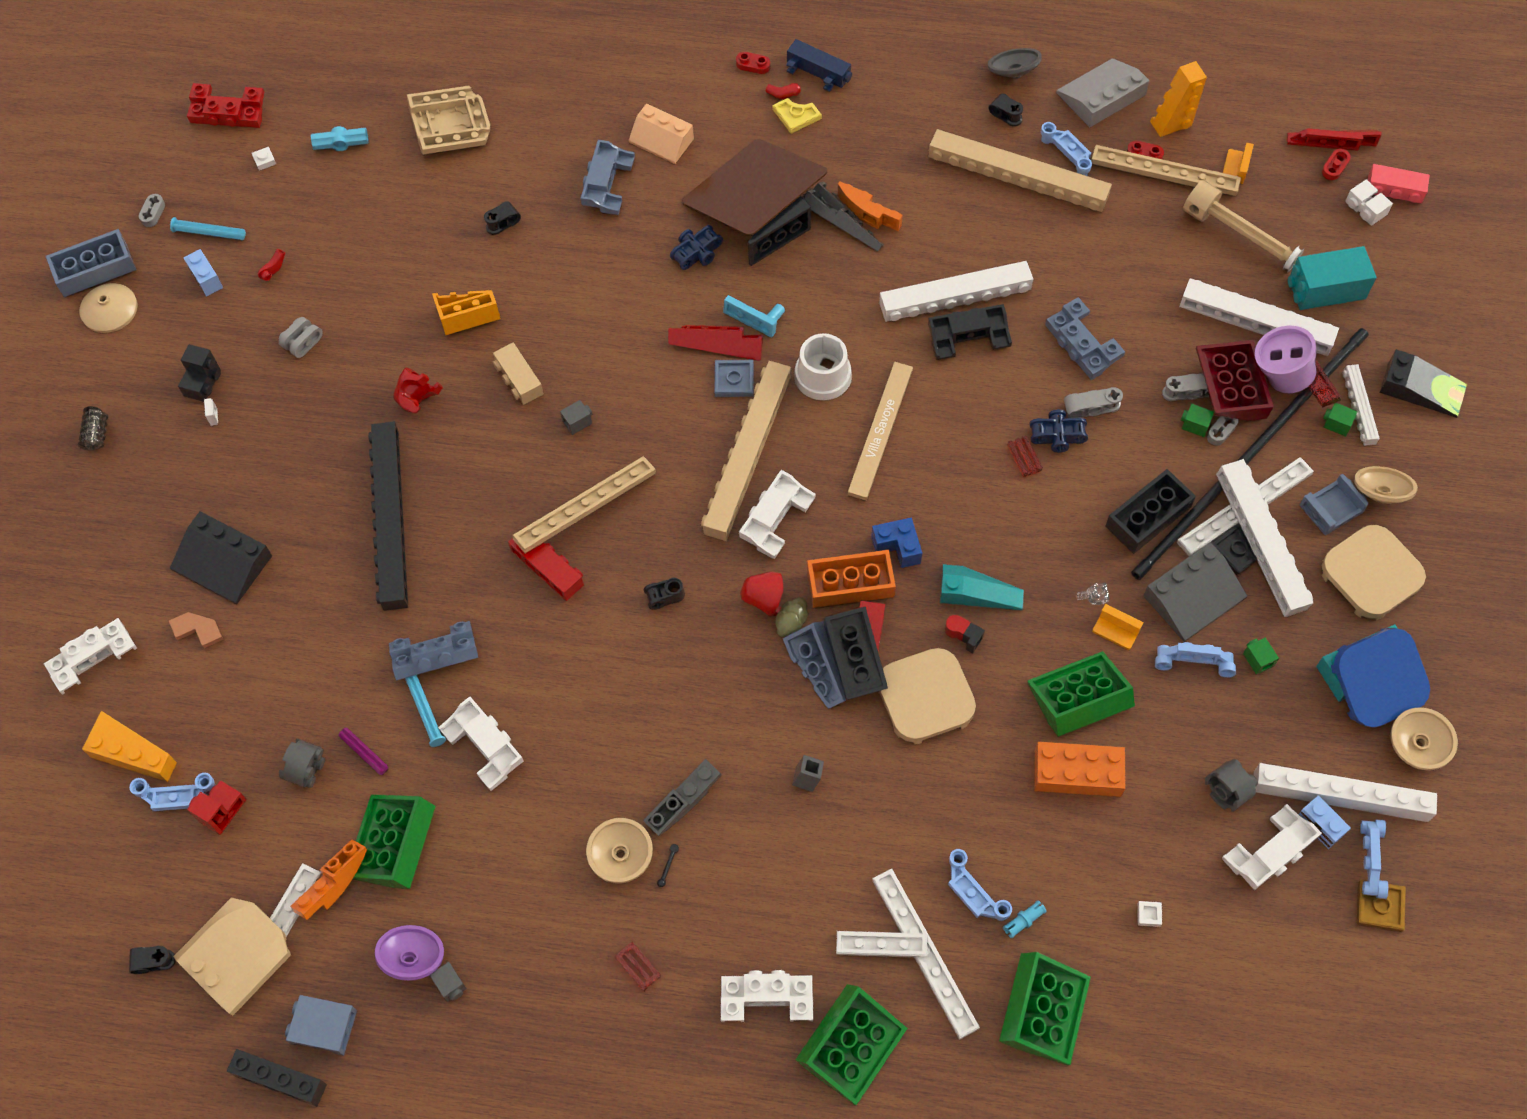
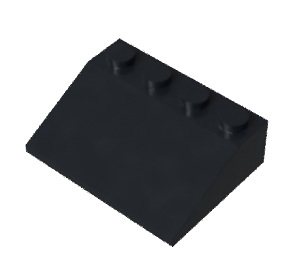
M199 511L188 526L170 569L237 605L272 555L266 545Z

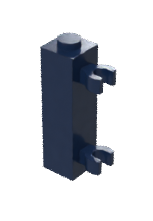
M797 39L787 50V66L789 67L787 72L792 75L797 68L823 79V83L826 84L823 89L829 92L834 85L842 88L846 82L848 83L851 80V64Z

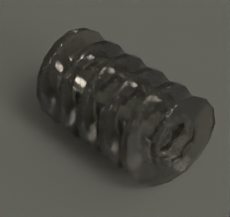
M88 406L83 409L82 428L80 429L78 447L83 450H95L104 447L105 443L103 441L106 437L104 434L107 431L105 427H107L109 416L102 412L100 408Z

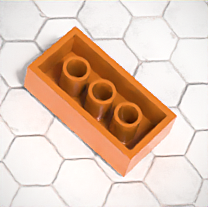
M889 550L807 560V574L813 608L895 597L896 586Z
M1038 742L1035 748L1034 791L1121 797L1125 791V747Z

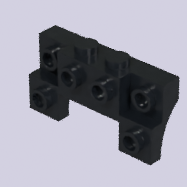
M1004 304L979 309L973 308L963 312L956 311L951 314L928 318V327L932 337V346L936 360L955 357L954 343L989 337L993 350L1012 346Z

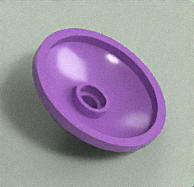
M415 925L400 926L389 930L378 940L375 947V960L378 967L390 977L400 980H417L429 976L439 968L444 956V947L441 939L431 930Z

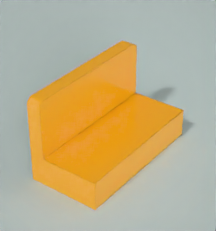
M1246 143L1243 152L1229 149L1223 173L1241 177L1240 184H1243L1254 144Z
M1105 604L1092 632L1130 650L1144 622Z

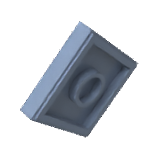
M715 360V397H754V360Z

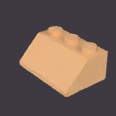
M646 103L636 117L629 143L676 164L694 139L693 125Z

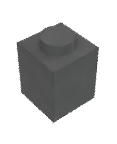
M581 400L560 411L562 422L572 435L592 424V411L588 405L584 406Z
M803 755L795 768L792 785L813 792L821 780L824 761Z
M447 962L430 974V977L447 1002L458 999L463 995V991L467 989L450 962Z

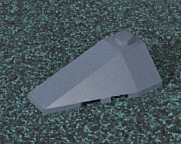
M823 621L812 623L783 638L791 660L797 663L803 670V676L808 678L814 685L815 692L829 709L845 702V692Z

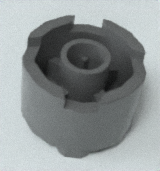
M296 738V743H290L282 759L285 761L284 770H279L280 779L304 788H312L316 780L314 775L317 769L321 770L325 763V758L322 757L324 750L320 746Z
M1236 759L1226 761L1205 777V785H1209L1212 790L1210 793L1212 799L1222 809L1230 808L1232 812L1255 796V786L1258 785L1256 778L1248 774Z

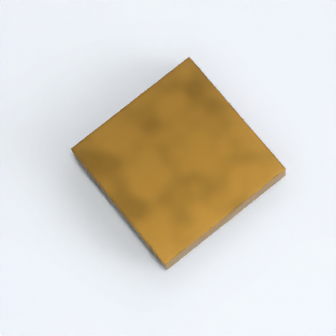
M1360 879L1358 881L1357 925L1403 932L1405 930L1406 887L1388 884L1387 899H1381L1373 895H1363L1362 884L1363 881L1367 880Z

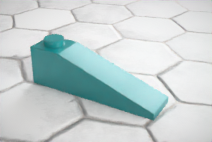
M943 564L940 603L1023 610L1024 590L964 566Z

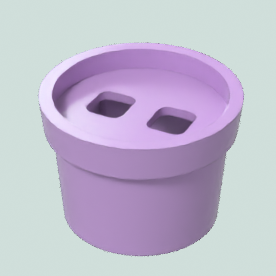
M1281 326L1266 333L1257 343L1255 348L1256 362L1261 371L1266 374L1269 383L1275 390L1282 393L1299 392L1307 388L1315 379L1316 342L1308 330L1299 326Z

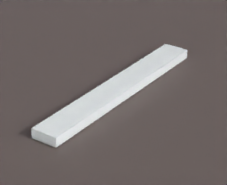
M1300 457L1259 485L1260 494L1263 500L1270 504L1311 476L1314 471ZM1228 505L1178 539L1177 544L1189 557L1208 543L1214 542L1239 523L1231 505Z
M890 869L872 878L901 933H927L894 871ZM927 933V958H914L960 1040L979 1030L980 1027Z

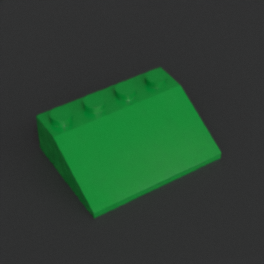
M1103 651L1027 680L1048 724L1058 737L1135 707L1133 687Z
M371 795L356 842L365 846L367 851L353 880L391 888L410 889L436 806L420 796Z
M1038 952L1021 953L999 1042L1017 1050L1070 1065L1091 976Z
M847 984L795 1060L819 1080L854 1105H857L908 1028L859 986Z

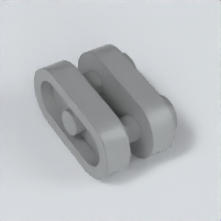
M300 317L286 331L280 334L279 345L285 350H290V353L295 357L301 358L321 339L323 331L318 326L312 325L305 317Z

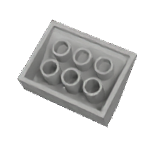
M1112 58L1056 90V93L1089 127H1092L1145 96L1150 80L1139 69Z

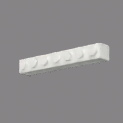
M1347 365L1342 375L1346 381L1345 386L1348 388V397L1352 402L1351 407L1358 411L1355 420H1357V429L1361 434L1360 439L1363 441L1364 446L1376 445L1380 438L1359 365Z

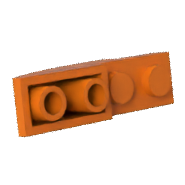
M839 181L838 197L860 220L878 230L881 225L896 231L900 230L902 214L883 207L879 203L872 202L873 195L867 191L859 190L850 184Z
M354 840L349 841L320 869L323 876L290 906L293 912L308 920L320 907L328 910L352 881L367 851L366 847Z

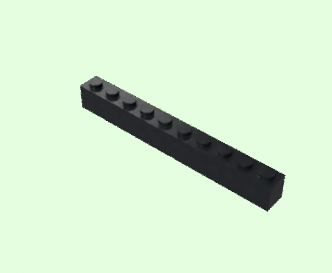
M395 421L371 424V432L368 433L370 444H372V449H369L370 460L373 461V466L370 467L371 478H374V484H371L372 496H375V501H372V511L376 519L372 520L373 529L376 531L373 543L374 548L377 549V555H374L375 566L378 567V573H375L376 585H379V592H376L377 604H381L384 611L408 608L399 431Z

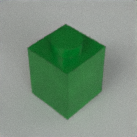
M1335 402L1332 409L1327 408L1323 419L1326 422L1323 428L1346 437L1358 411Z
M1191 404L1189 411L1184 410L1181 421L1184 422L1182 430L1204 437L1214 411Z
M1266 637L1259 641L1258 639L1250 641L1243 653L1256 675L1274 667L1279 660Z

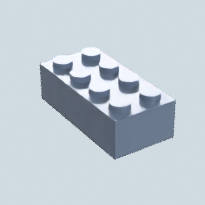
M119 229L46 256L54 281L64 297L137 270L126 241Z

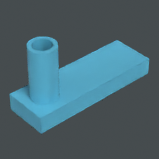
M729 295L724 300L723 313L771 338L776 333L777 320L785 312V308L780 304H776L766 315Z

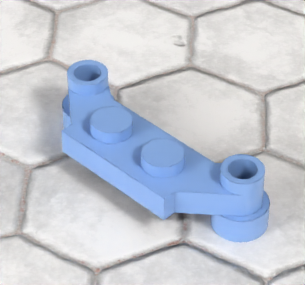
M1051 122L1044 123L1041 127V141L1045 144L1053 143L1076 166L1077 173L1087 176L1092 166V162L1089 159L1091 158V152L1069 130H1056L1055 124Z
M1189 642L1178 643V645L1171 647L1167 645L1157 647L1155 668L1158 670L1171 669L1172 661L1177 660L1218 665L1219 675L1222 677H1233L1236 675L1234 654L1222 651L1221 647L1194 645Z
M201 773L195 778V785L151 788L143 778H136L130 783L129 788L136 797H140L150 804L152 811L188 809L192 798L197 796L200 791L208 795L215 782L210 774Z
M1376 819L1375 821L1361 820L1360 833L1366 835L1363 837V849H1367V856H1364L1363 865L1368 873V880L1363 881L1362 893L1363 895H1373L1376 898L1387 899L1388 881L1379 880L1381 871L1380 838L1385 837L1386 822L1385 820Z
M961 849L953 850L949 857L951 880L948 882L950 888L976 918L984 916L999 921L1009 918L1012 913L1011 904L1006 900H999L995 903L965 869L968 859L966 852ZM999 910H1003L1005 914H1000Z

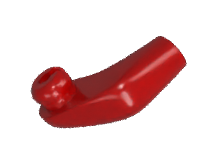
M797 83L783 87L768 84L765 91L779 100H784L799 95L801 89Z
M276 249L270 261L258 271V277L264 281H269L272 275L280 270L286 253Z

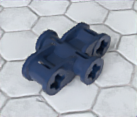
M711 225L705 226L695 235H693L692 230L687 229L679 236L678 241L681 244L671 251L670 258L676 260L682 270L688 269L698 260H700L703 266H706L713 261L715 257L713 250L722 244L723 237L714 232Z
M1053 410L1048 414L1049 419L1037 418L1029 423L1032 429L1031 442L1034 444L1053 443L1051 445L1053 452H1065L1069 449L1068 443L1080 444L1088 440V435L1085 431L1086 419L1066 418L1064 410Z

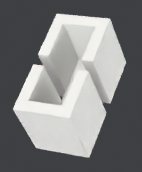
M1365 180L1350 190L1345 202L1356 212L1359 211L1362 219L1372 226L1388 215L1393 203L1382 193L1372 198L1371 196L1376 194L1378 189L1368 180Z

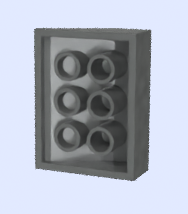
M1211 542L1149 584L1143 595L1184 642L1247 598V594L1225 557Z

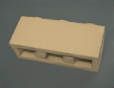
M514 342L493 352L495 361H493L494 367L498 372L501 371L503 373L502 378L507 386L510 385L512 387L511 392L516 400L520 399L524 405L544 394L541 383Z

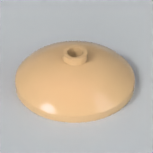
M109 283L92 289L83 298L79 313L83 323L89 329L99 333H110L122 329L132 321L137 312L138 303L134 293L128 287L117 283Z
M1366 467L1360 469L1354 478V483L1362 494L1380 503L1392 504L1408 501L1416 495L1418 489L1416 482L1410 476L1388 467Z
M1412 708L1406 710L1397 717L1391 728V743L1395 752L1405 763L1421 770L1439 769L1448 764L1457 751L1458 739L1454 727L1446 717L1432 709ZM1416 741L1421 742L1422 746H1418Z
M614 818L603 822L592 832L587 843L586 855L591 869L598 877L611 883H626L641 876L648 868L653 855V845L648 832L638 822L627 818ZM619 852L625 853L622 858L617 857V854Z

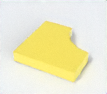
M787 98L772 105V110L791 134L822 119V114L813 103L806 105L797 104Z

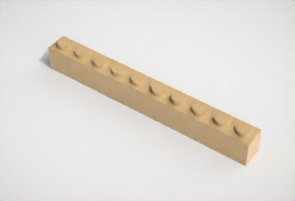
M938 129L929 146L928 157L934 160L946 162L953 166L1103 212L1112 184Z
M769 361L767 367H763L760 378H762L761 382L757 383L754 389L755 397L750 399L748 404L749 412L742 418L741 426L743 427L741 432L737 431L735 447H731L729 451V462L724 464L721 475L723 477L721 481L716 483L715 497L709 501V512L702 518L701 526H703L704 535L727 541L791 379L790 366Z

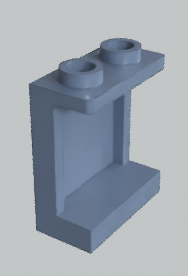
M1341 474L1335 482L1315 494L1308 493L1300 503V507L1325 536L1362 514L1368 506L1365 496L1358 492L1352 481L1346 478L1344 474Z
M300 995L292 1008L293 1019L291 1024L287 1025L285 1031L286 1041L291 1045L299 1044L344 1056L357 1010L352 1005Z

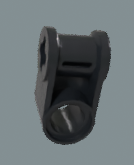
M1001 93L989 105L990 113L1010 126H1019L1022 123L1023 105L1006 94Z
M509 201L503 202L484 214V220L487 223L486 230L492 235L499 234L501 231L516 225L521 219L520 213Z
M678 578L651 583L643 589L644 593L648 596V607L652 610L680 602L685 596L683 583ZM673 588H679L677 592H670Z
M163 946L132 948L129 954V973L145 974L153 971L168 970L176 962L173 957L175 954Z

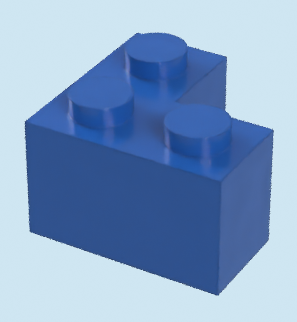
M912 517L872 526L871 538L875 552L896 550L901 568L921 564L922 550Z

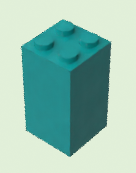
M1365 246L1298 257L1288 277V285L1293 290L1295 303L1298 304L1300 310L1365 300L1377 277Z

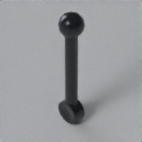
M676 844L670 846V856L661 879L657 881L659 887L666 885L665 879L673 857L679 851V847Z

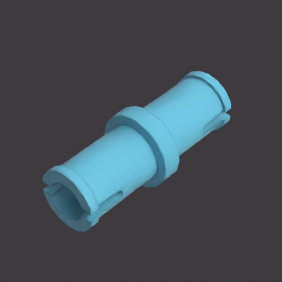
M1036 901L1025 911H1020L1015 919L1003 926L1005 933L1008 934L1010 932L1008 936L1013 938L1024 928L1031 927L1033 921L1046 913V908L1043 904L1039 906L1041 902Z

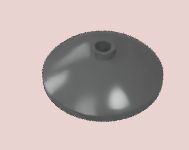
M1031 48L1007 50L993 56L988 61V68L999 76L1020 78L1040 64L1042 55L1038 50Z

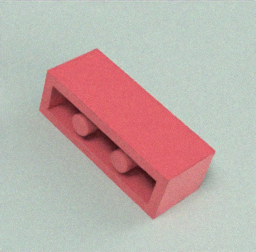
M1373 164L1368 175V181L1378 189V192L1374 195L1382 193L1385 197L1422 204L1428 192L1430 175Z

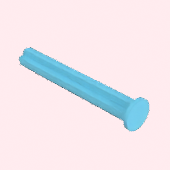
M173 217L170 223L172 232L182 231L244 240L246 236L244 229L177 220L176 217Z
M417 675L406 677V682L431 740L429 745L431 747L442 745L446 738L441 735Z

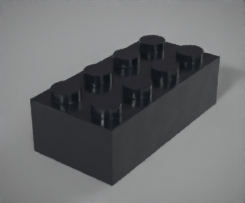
M1166 469L1112 512L1107 519L1105 527L1135 554L1189 510L1193 505L1196 495Z

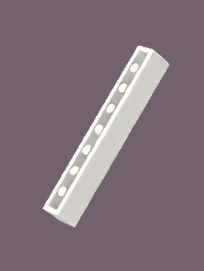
M1027 261L880 292L879 304L885 322L897 321L900 318L915 317L919 314L933 313L946 308L952 309L955 306L970 305L974 302L988 301L992 298L1006 297L1019 292L1025 293L1031 290L1033 277Z
M1191 278L1179 306L1262 335L1281 326L1302 327L1313 335L1316 342V353L1325 356L1329 355L1339 330L1338 327L1329 323H1323L1311 317H1305L1293 311H1287Z
M1244 459L1221 466L1216 474L1254 555L1257 557V561L1284 617L1308 610L1313 604L1312 594L1307 590L1303 575L1298 572L1295 566V559L1289 553L1286 541L1277 529V522L1272 518L1268 504L1260 494L1259 485L1255 483L1250 467L1246 465Z
M1259 763L1254 770L1253 776L1258 782V785L1255 786L1257 793L1309 802L1319 795L1328 805L1429 822L1437 814V793Z

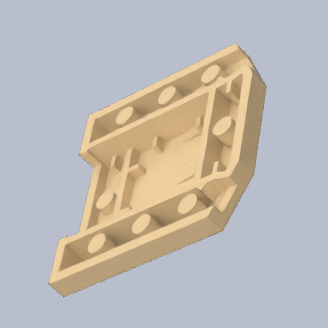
M470 86L407 95L410 115L422 154L486 145L490 133V122L482 97L474 94Z
M230 898L173 957L221 1007L233 1016L291 956V953L286 944L285 932L257 905L252 902Z

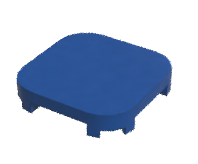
M1383 628L1378 633L1348 646L1343 645L1337 649L1339 652L1335 656L1334 665H1331L1332 673L1337 674L1350 709L1347 712L1348 716L1360 725L1369 727L1384 725L1397 719L1406 710L1422 707L1429 698L1430 685L1416 644L1411 635L1405 630Z

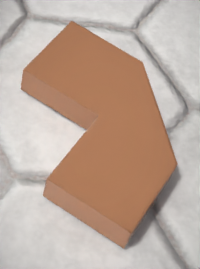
M187 612L169 620L177 640L197 632L203 648L224 640L216 621Z

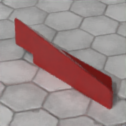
M1307 128L1300 132H1288L1287 144L1358 151L1360 145L1376 147L1382 132L1374 129L1332 131Z
M684 325L681 328H668V342L671 345L757 361L761 360L763 335H744V327Z

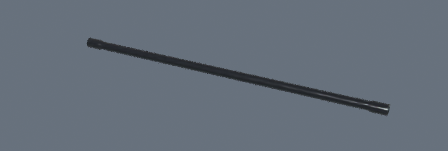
M1360 328L1337 355L1321 370L1320 374L1325 381L1369 336L1367 330ZM1319 376L1315 377V383L1313 380L1237 461L1244 459L1247 465L1323 384ZM1219 480L1154 550L1131 571L1135 579L1141 580L1155 562L1223 491Z

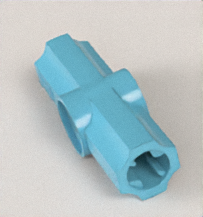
M337 126L331 132L311 134L313 150L333 148L336 151H344L348 146L369 143L366 128L347 130L344 127Z

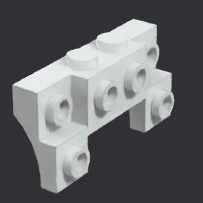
M781 470L768 490L762 492L758 505L753 506L750 510L748 520L739 531L740 538L757 546L758 551L775 559L784 546L785 540L775 535L774 531L791 506L806 513L816 494L802 486L792 475Z
M117 618L101 629L97 626L88 629L75 640L67 642L65 646L60 648L62 653L45 662L44 665L59 692L63 695L64 691L76 683L78 685L81 684L77 675H80L112 654L121 659V655L132 648L135 650L137 647L123 623Z
M468 697L438 728L452 745L467 735L489 761L486 766L477 772V775L489 790L492 791L508 778V773L524 761L522 756L510 744L511 738L504 730L501 732L498 730L496 720L491 715L487 717L475 701Z
M1288 804L1269 819L1281 832L1258 851L1251 855L1239 843L1222 857V860L1236 875L1240 874L1254 890L1274 874L1279 877L1287 870L1285 865L1290 861L1293 864L1296 863L1303 856L1301 852L1322 834L1313 823L1299 816Z
M754 970L749 971V974H744V976H721V1022H744V1006H790V1022H794V1020L813 1021L812 975L789 976V974H785V971L782 970L771 971V974H762V971Z

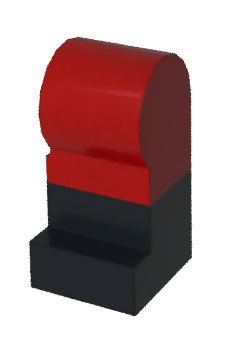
M958 615L949 616L945 625L946 635L951 638H958L966 643V650L972 654L984 637V629Z

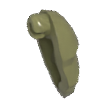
M798 597L792 601H787L781 607L775 620L777 634L780 637L789 636L800 630L806 622L808 613L807 602L804 598Z

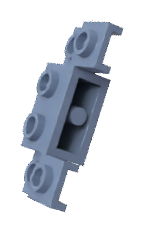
M598 140L592 161L588 162V175L584 176L583 179L584 188L581 195V204L598 207L602 213L618 215L622 204V196L611 194L610 190L617 169L631 171L635 152L618 148L609 141Z
M1078 297L1065 304L1060 312L1047 318L1045 326L1057 339L1058 344L1065 348L1071 360L1075 361L1086 375L1093 380L1100 376L1115 361L1125 355V351L1114 338L1102 345L1095 339L1080 321L1089 315L1090 310Z
M461 621L450 626L451 634L416 644L411 645L409 638H399L389 643V652L396 680L478 658L470 621Z

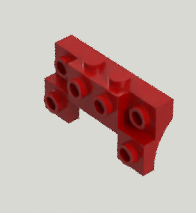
M193 83L189 95L191 103L187 114L190 123L260 128L265 93L263 88L245 87L242 98L211 96L212 87L210 84Z

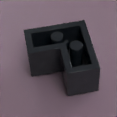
M189 344L181 358L186 372L178 387L183 396L204 402V399H207L212 393L213 385L221 375V369L209 349Z

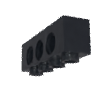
M236 1049L227 1068V1072L235 1077L316 1107L327 1086L320 1079Z

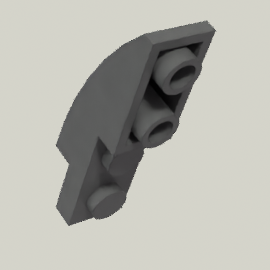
M705 759L643 821L660 836L684 817L708 793L707 790L722 774Z

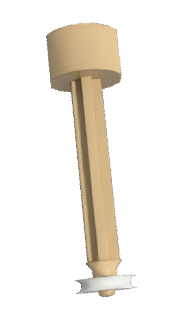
M1201 180L1187 198L1183 211L1200 222L1206 220L1209 215L1214 216L1279 258V261L1285 260L1286 263L1283 269L1286 268L1288 273L1293 265H1295L1297 258L1302 255L1304 249L1300 250L1298 246L1292 252L1290 246L1287 247L1218 203L1222 196V191L1207 181Z

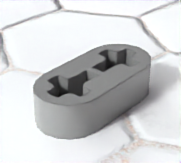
M151 194L147 197L139 213V219L145 227H152L157 224L165 208V202L161 195Z
M1221 416L1210 428L1207 435L1208 442L1216 446L1224 443L1235 430L1238 419ZM1228 420H1230L1231 423H1229V424L1225 427V426H1224L1225 421L1227 422ZM1219 431L1221 432L1220 436L1214 437Z

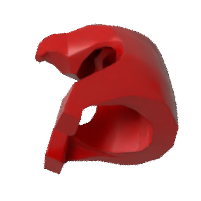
M404 368L399 376L393 398L405 411L416 414L421 409L419 403L430 396L439 395L443 387L438 382L431 386L428 383L430 379L427 375L423 373L419 375L410 368Z
M766 572L745 579L740 591L741 600L757 607L768 616H777L781 610V607H779L783 594V578L781 573Z

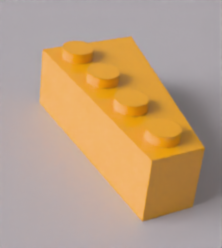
M1196 61L1179 67L1170 84L1172 88L1164 94L1163 98L1165 100L1162 105H1158L1156 117L1154 116L1150 120L1160 137L1187 129L1193 124L1207 76Z
M103 711L100 712L82 748L93 759L166 782L169 781L177 764L170 754Z

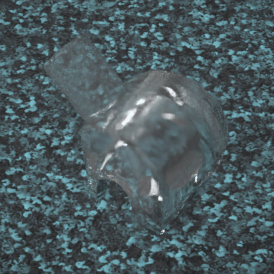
M1096 582L1088 587L1086 591L1077 592L1078 600L1089 599V602L1094 605L1107 603L1109 601L1107 583L1098 585Z

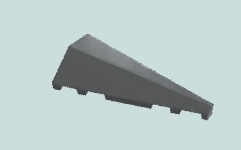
M824 181L818 183L814 189L806 192L803 199L811 206L812 211L876 251L882 248L884 244L873 237V233L870 230L866 231L862 227L863 222L846 204L837 199V195L834 192L830 193L826 189L827 184Z

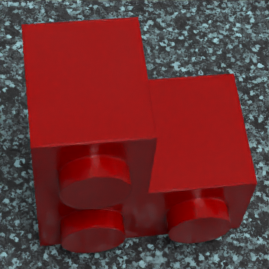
M220 780L217 785L211 788L209 796L200 791L197 796L193 797L187 810L199 823L221 835L247 799L241 792Z

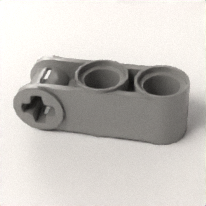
M1203 373L1169 377L1162 391L1163 397L1168 401L1209 397Z
M1111 387L1085 393L1070 394L1063 399L1068 418H1081L1116 412L1121 406L1120 401L1123 398V393L1119 388Z

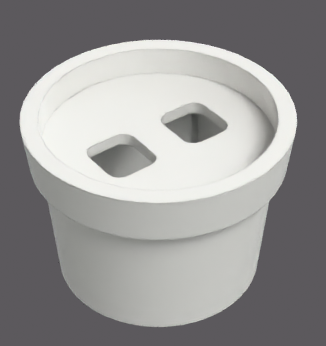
M817 334L811 336L803 343L795 366L794 380L798 389L804 395L816 400H831L842 395L850 386L852 371L845 344L836 336ZM826 358L834 362L831 369L820 365L823 359Z

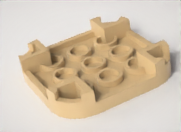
M1369 525L1360 529L1332 548L1322 563V577L1325 582L1330 580L1353 605L1356 609L1354 613L1360 618L1361 616L1376 618V620L1383 618L1388 612L1412 595L1415 596L1424 585L1426 578L1425 570L1421 563L1392 532L1379 525Z
M940 648L930 649L892 662L883 668L888 689L878 691L883 699L895 728L894 732L898 738L901 737L905 741L913 742L914 744H921L922 740L959 727L963 729L972 720L976 708L974 696L958 660L948 650Z

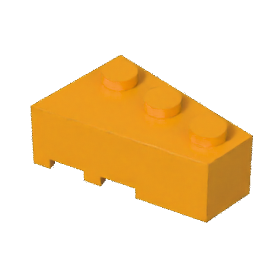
M492 290L468 291V294L462 295L450 292V295L444 296L432 293L445 335L501 319Z

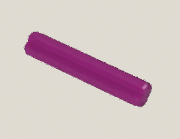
M343 728L339 732V737L379 775H383L388 770L387 764L348 728Z

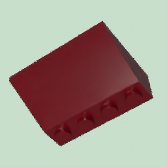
M1254 340L1196 346L1215 415L1246 421L1267 419L1274 406L1264 373L1255 359L1256 346Z

